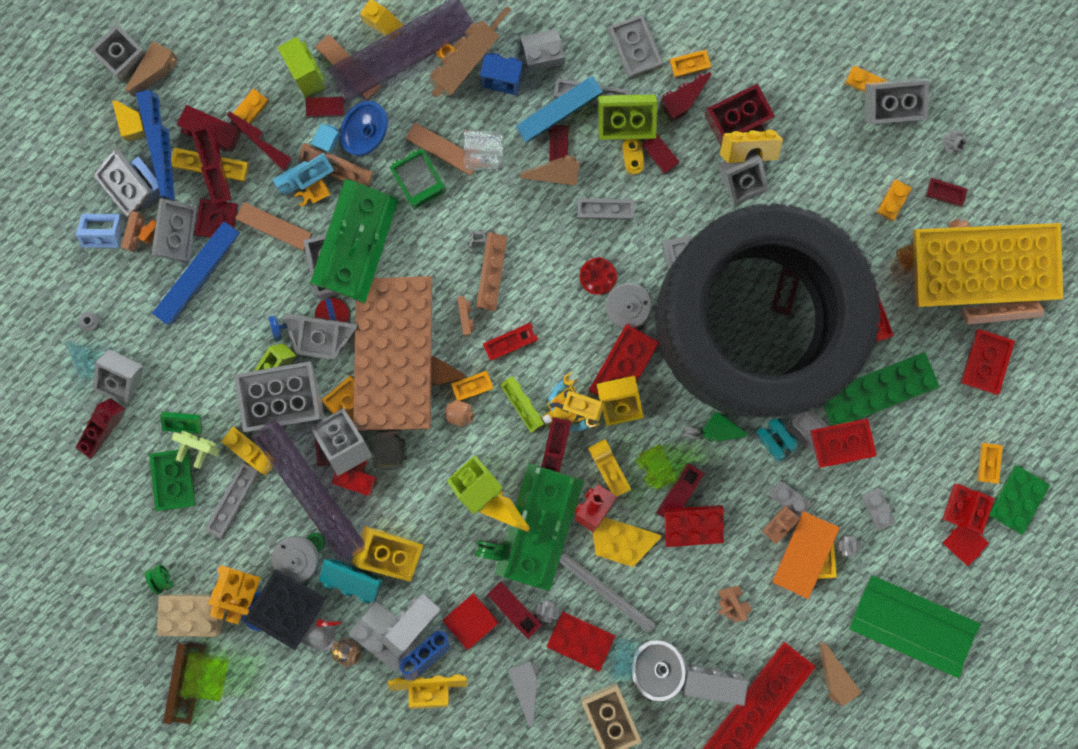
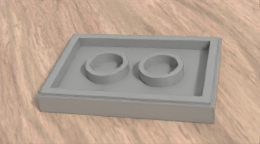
M643 14L608 27L628 79L663 66L662 59Z
M114 149L93 174L127 218H129L131 211L137 212L153 193L118 149Z
M164 198L159 199L152 256L190 263L197 207Z

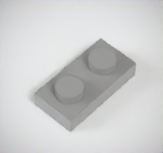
M781 480L777 482L768 495L784 507L786 505L799 518L803 511L806 512L812 504Z
M880 487L861 495L877 531L896 523Z

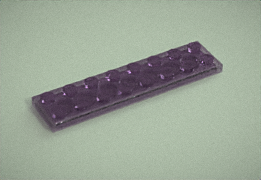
M448 0L327 68L328 72L345 100L349 102L436 53L446 44H451L466 36L465 31L473 24V21L460 0Z
M274 418L257 431L252 438L340 560L344 562L364 550L365 543L363 538L341 511L340 506L318 479L317 474L295 447L294 442L285 433L281 424Z

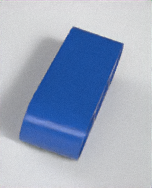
M443 631L434 632L402 659L399 666L406 680H415L448 652L450 642L446 633ZM439 640L445 641L444 644L440 646L436 645V642ZM429 653L427 658H420L422 654ZM408 666H414L411 672L405 671Z

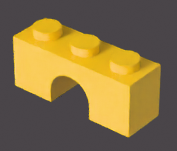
M774 130L725 133L720 155L727 163L745 162L748 152L754 149L753 151L762 161L778 160L783 139Z

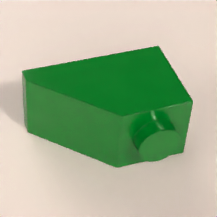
M717 411L713 412L701 429V432L704 433L703 437L711 443L713 440L719 442L747 436L746 432Z

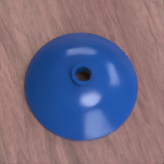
M364 101L355 105L347 113L340 129L341 144L347 152L355 156H364L373 152L382 143L388 128V116L385 109L374 101Z

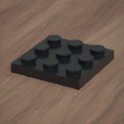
M276 568L246 616L245 621L296 650L327 598Z

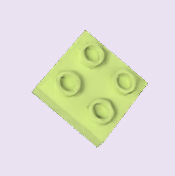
M184 431L181 434L174 432L172 440L181 443L176 457L177 461H183L189 447L199 450L194 467L198 469L201 468L207 453L218 456L220 449L215 448V443L203 438L197 441V436Z

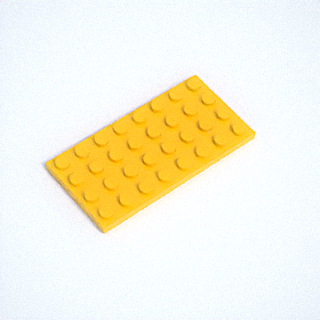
M1061 223L913 230L915 307L1063 299Z

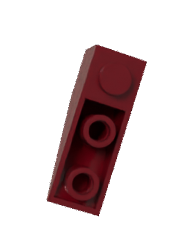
M711 72L707 74L701 73L694 78V81L690 83L685 82L678 87V90L674 92L668 91L662 95L660 106L670 123L689 112L710 80Z
M112 398L98 404L75 448L91 459L120 422L126 409Z
M685 463L655 513L664 518V509L683 508L705 473L691 464Z
M501 581L487 594L527 639L542 626V622Z

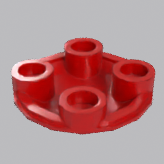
M596 257L585 262L580 270L579 278L584 290L590 294L603 295L611 291L616 284L617 273L611 262L602 257Z

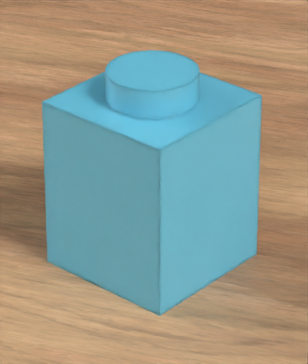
M320 124L311 145L332 154L340 139L338 129L330 124H327V126Z

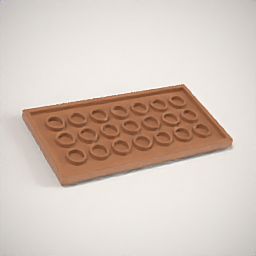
M432 277L373 278L366 303L363 304L356 301L355 323L358 325L355 329L353 424L358 431L431 429Z

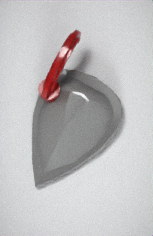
M326 618L313 621L301 643L316 650L325 651L330 649L335 642L336 633L334 626L341 624V622H332Z

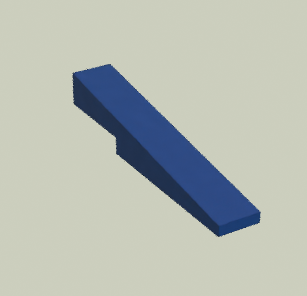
M150 90L137 92L136 97L160 195L164 199L175 201L169 130L161 124L159 96Z
M223 222L152 314L165 324L173 325L193 295H197L240 232L226 222Z

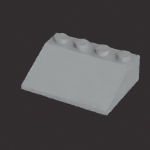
M311 361L234 375L243 432H254L325 419L322 399Z

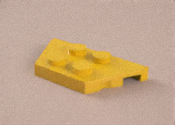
M604 517L596 531L592 532L595 554L597 556L634 567L662 536Z

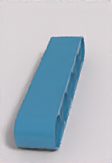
M591 76L520 122L516 129L525 143H528L598 98V96H601L604 92L594 76Z

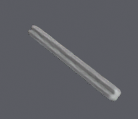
M564 554L560 558L559 562L647 632L653 631L656 625L571 557Z

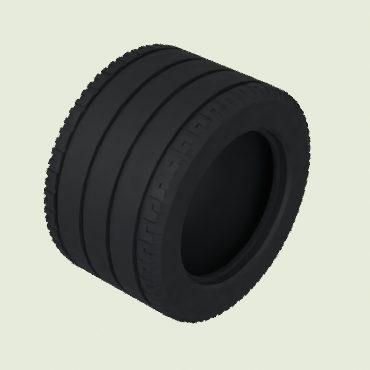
M768 203L752 205V207L746 206L735 209L733 212L731 211L718 217L717 220L712 221L699 231L686 245L669 268L661 285L657 299L655 320H657L656 331L661 353L664 354V359L668 367L671 368L672 374L691 395L693 394L695 398L705 405L707 404L718 411L735 416L754 418L782 417L810 411L827 403L829 399L832 400L843 392L844 388H847L856 379L855 375L861 372L867 363L865 360L870 357L871 351L875 346L873 342L877 338L879 330L877 324L880 323L879 315L881 311L878 308V305H880L879 290H876L877 282L874 278L875 275L874 272L871 273V266L868 264L866 256L862 255L863 251L857 246L855 240L852 241L850 239L851 236L849 234H846L842 228L836 227V223L831 222L827 217L822 218L821 214L815 213L810 209L806 211L803 207L795 205L786 206V204L771 203L770 205ZM747 258L774 261L791 270L807 288L815 311L813 338L803 357L786 372L778 376H763L748 372L732 363L715 344L707 324L706 300L712 280L719 269L726 264Z

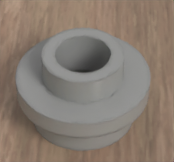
M85 312L79 318L80 327L86 331L96 329L99 324L98 316L92 312ZM87 318L91 319L89 324H86Z

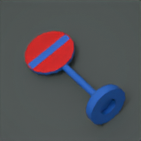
M327 298L317 305L315 317L348 322L349 310L341 300ZM268 316L274 341L279 342L282 339L280 330L286 329L287 325H278L276 316Z

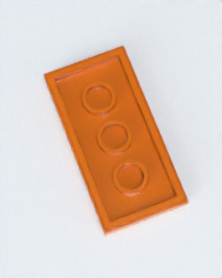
M803 511L772 583L809 599L840 527Z

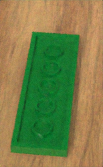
M926 352L856 378L847 388L843 389V392L823 404L831 426L855 421L940 386Z

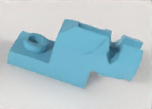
M322 153L309 162L304 161L272 180L282 196L298 188L303 190L333 172L334 169L325 154Z

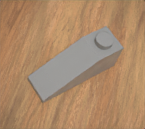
M527 660L509 667L508 672L527 723L531 727L533 726L536 699V675L539 674L536 663L532 664L531 660Z

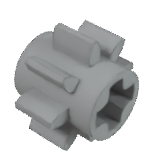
M957 129L956 131L951 130L943 137V146L946 147L945 151L953 154L954 152L959 153L964 150L967 145V137L963 136L964 132Z
M841 536V541H836V550L841 551V556H856V551H861V541H856V536Z
M543 600L542 604L538 603L535 611L536 614H539L538 619L548 623H552L553 619H557L560 611L556 609L557 603Z

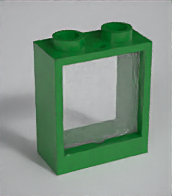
M423 149L412 151L408 157L403 160L398 159L390 166L394 177L413 210L446 192L442 181Z

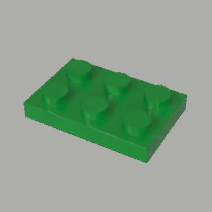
M188 449L182 462L176 460L179 450L149 454L155 511L196 506L190 449Z
M1014 465L993 502L989 517L1016 533L1023 535L1048 491L1050 484Z

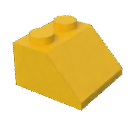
M635 376L597 384L600 401L605 403L603 415L606 426L644 418Z

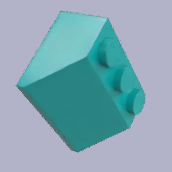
M328 558L323 562L319 581L323 582V586L326 588L334 589L336 587L341 589L342 594L352 597L353 594L360 597L359 601L370 604V602L374 603L376 601L384 579L336 559Z

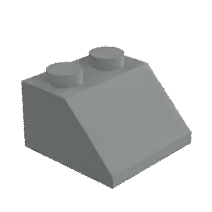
M556 29L520 36L528 73L564 65V51Z
M753 150L748 152L745 162L727 163L724 161L718 164L721 179L734 205L768 190L762 159Z
M108 349L95 362L93 390L128 405L142 378L143 365Z

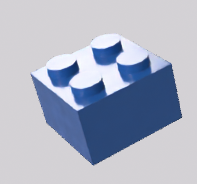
M496 53L485 54L480 73L482 88L518 96L523 77V62L513 57L509 59L503 58Z

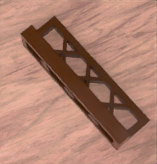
M185 641L177 644L163 723H192L206 645ZM190 647L200 649L199 657L194 661L188 655ZM192 666L196 673L195 677L189 681L185 675V670ZM188 685L192 695L185 700L181 692ZM183 705L189 711L187 719L177 717L178 708Z

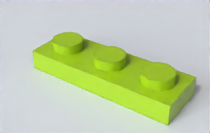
M513 376L507 378L500 386L532 433L544 425L542 418L531 405V400L522 391L520 383Z

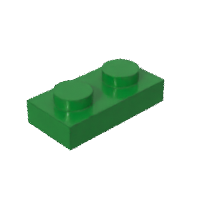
M163 411L160 415L162 431L180 433L184 431L191 434H201L202 432L201 415Z

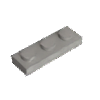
M578 199L577 219L634 220L635 200Z

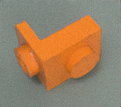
M152 219L148 225L143 226L140 230L138 238L148 245L154 240L156 221Z

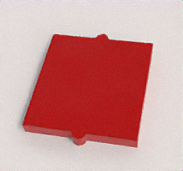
M957 526L954 530H951V534L943 541V544L966 566H969L976 557L981 556L980 553L989 542L980 534Z

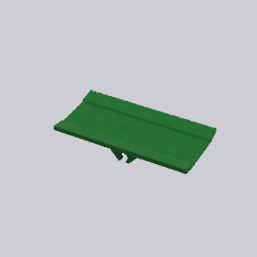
M345 179L310 284L326 288L365 304L398 200L358 182Z
M528 463L515 507L529 526V531L509 525L503 544L504 549L500 554L502 558L501 561H498L494 574L550 591L584 483L583 479Z
M871 575L853 615L849 630L959 679L964 662L981 623Z

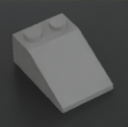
M344 408L310 427L337 476L372 457L365 441Z

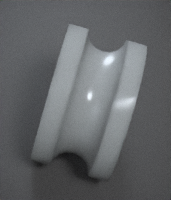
M684 427L685 433L682 435L683 437L700 439L698 436L701 433L700 429Z

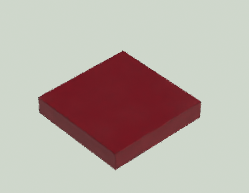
M200 198L194 235L211 238L223 222H226L235 229V218L238 213L239 204L231 202L212 204L210 199Z

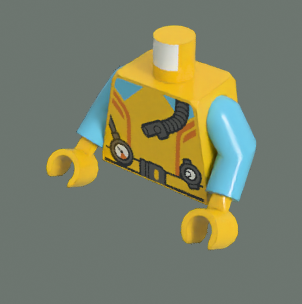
M570 372L554 386L548 397L549 403L547 404L550 412L541 416L546 426L550 425L552 418L556 417L572 421L570 431L580 432L590 427L599 426L600 423L594 424L592 419L562 409L568 391L577 393L572 384L576 383L578 379L576 378L571 381L569 376L573 372Z

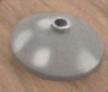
M663 640L650 641L643 644L633 657L631 666L632 678L637 689L645 697L654 701H666L674 698L681 692L686 682L687 666L683 655L673 644ZM664 666L667 669L666 673L663 671Z

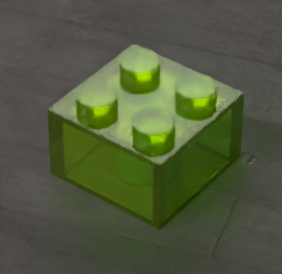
M661 444L636 454L637 459H635V463L638 469L643 470L645 474L643 480L647 488L651 487L652 490H656L677 480Z
M190 652L180 696L221 701L229 658Z

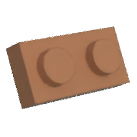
M130 212L121 248L129 252H135V248H138L140 244L138 236L141 228L145 225L144 216L138 212Z
M465 296L457 297L464 337L472 336L471 331H474L473 319L469 320L468 312H472L470 301H466Z

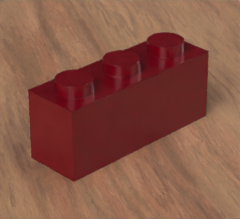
M188 105L185 106L176 124L181 129L182 134L192 137L190 129L213 123L219 150L222 152H226V150L233 152L242 133L238 127Z

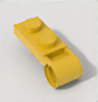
M232 426L221 441L265 476L268 475L278 461L277 458L271 457L269 452L263 450L236 427Z
M604 439L588 447L610 492L618 497L630 491L631 488L607 441Z

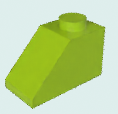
M284 343L269 346L254 371L291 365L296 355Z

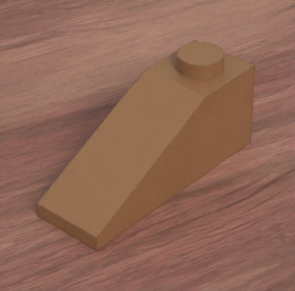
M152 41L125 90L131 96H136L137 92H142L166 76L170 70L174 69L177 64V56L171 50Z
M566 155L565 158H559L521 172L520 178L577 186L580 160H576L577 157Z
M821 641L819 643V650L826 688L830 692L827 695L834 704L838 703L843 707L858 696L861 691L826 643Z

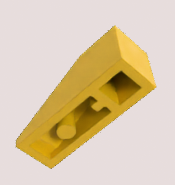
M502 491L496 498L489 500L484 509L480 511V513L506 524L529 531V526L510 498L502 496L504 493Z

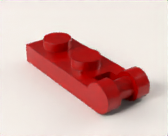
M532 323L525 324L483 343L490 362L537 342L539 339L532 330ZM525 332L528 338L522 340L520 334Z

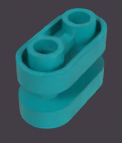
M773 418L768 422L770 428L766 430L761 427L756 431V435L774 459L781 462L786 458L785 450L792 453L798 449V441L792 434H788L785 430L787 427L781 419ZM774 434L782 443L779 446L772 438Z

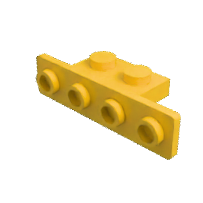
M460 674L447 678L437 675L428 679L418 677L415 680L409 681L404 678H394L388 681L390 691L409 690V709L449 707V688L468 686L467 677H463Z

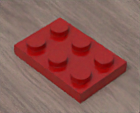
M977 329L960 384L996 396L999 395L1015 340Z
M869 419L810 430L818 468L877 456Z
M722 505L664 509L666 547L724 543V508Z
M562 611L546 647L600 672L615 639V635Z

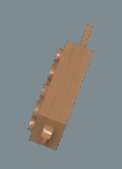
M508 6L499 12L489 26L483 20L479 23L475 21L465 31L467 36H463L453 46L455 50L447 53L441 60L443 65L436 67L429 75L431 77L429 83L435 87L431 92L433 96L437 98L440 94L445 97L453 94L499 38V35L494 30L511 10Z

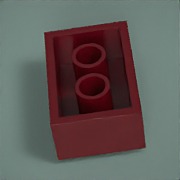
M758 83L708 107L704 114L720 146H722L725 133L755 131L770 124L775 118Z

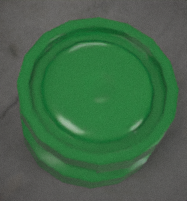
M477 540L478 550L475 551V556L501 561L502 556L500 554L504 549V545Z
M158 564L154 569L145 571L146 582L154 594L159 595L165 589L173 588V581L170 582L171 576L163 564Z

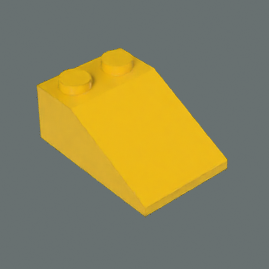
M364 525L352 563L364 570L411 582L424 545Z

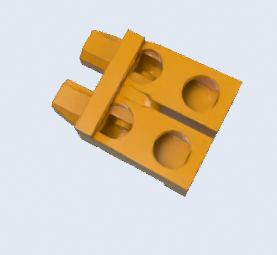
M219 565L217 573H220L208 601V604L213 605L210 617L222 620L225 611L229 610L225 621L238 624L242 614L248 615V608L251 605L261 577Z

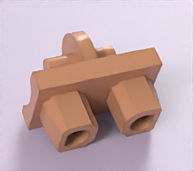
M784 505L761 531L777 545L800 518Z
M738 585L717 591L722 599L719 601L721 608L717 611L719 615L725 614L728 619L732 618L734 623L748 619L747 615L752 609L749 603L743 602L740 604L737 598L743 595Z

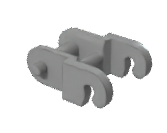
M471 229V233H469L472 237V241H469L470 254L473 253L472 244L483 242L486 246L485 234L487 232H485V229L479 232H473V229ZM483 235V239L474 240V236Z

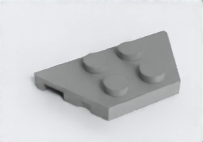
M283 313V319L289 330V336L293 341L294 350L299 355L335 360L358 325L357 323Z

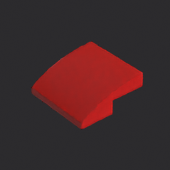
M954 484L942 520L983 535L995 498L979 491H973L960 484Z
M475 593L471 594L442 620L467 650L499 623Z

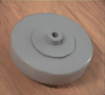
M622 283L610 291L605 307L609 319L616 326L624 328L628 324L633 328H637L650 316L652 304L649 294L643 287L635 283Z
M290 536L283 539L274 548L272 553L273 569L277 568L299 582L310 579L319 566L320 559L317 548L310 540L301 536Z

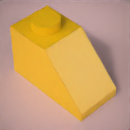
M369 0L360 13L365 24L393 41L404 27L391 12L374 0Z
M116 100L112 101L121 137L127 142L146 137L141 115Z

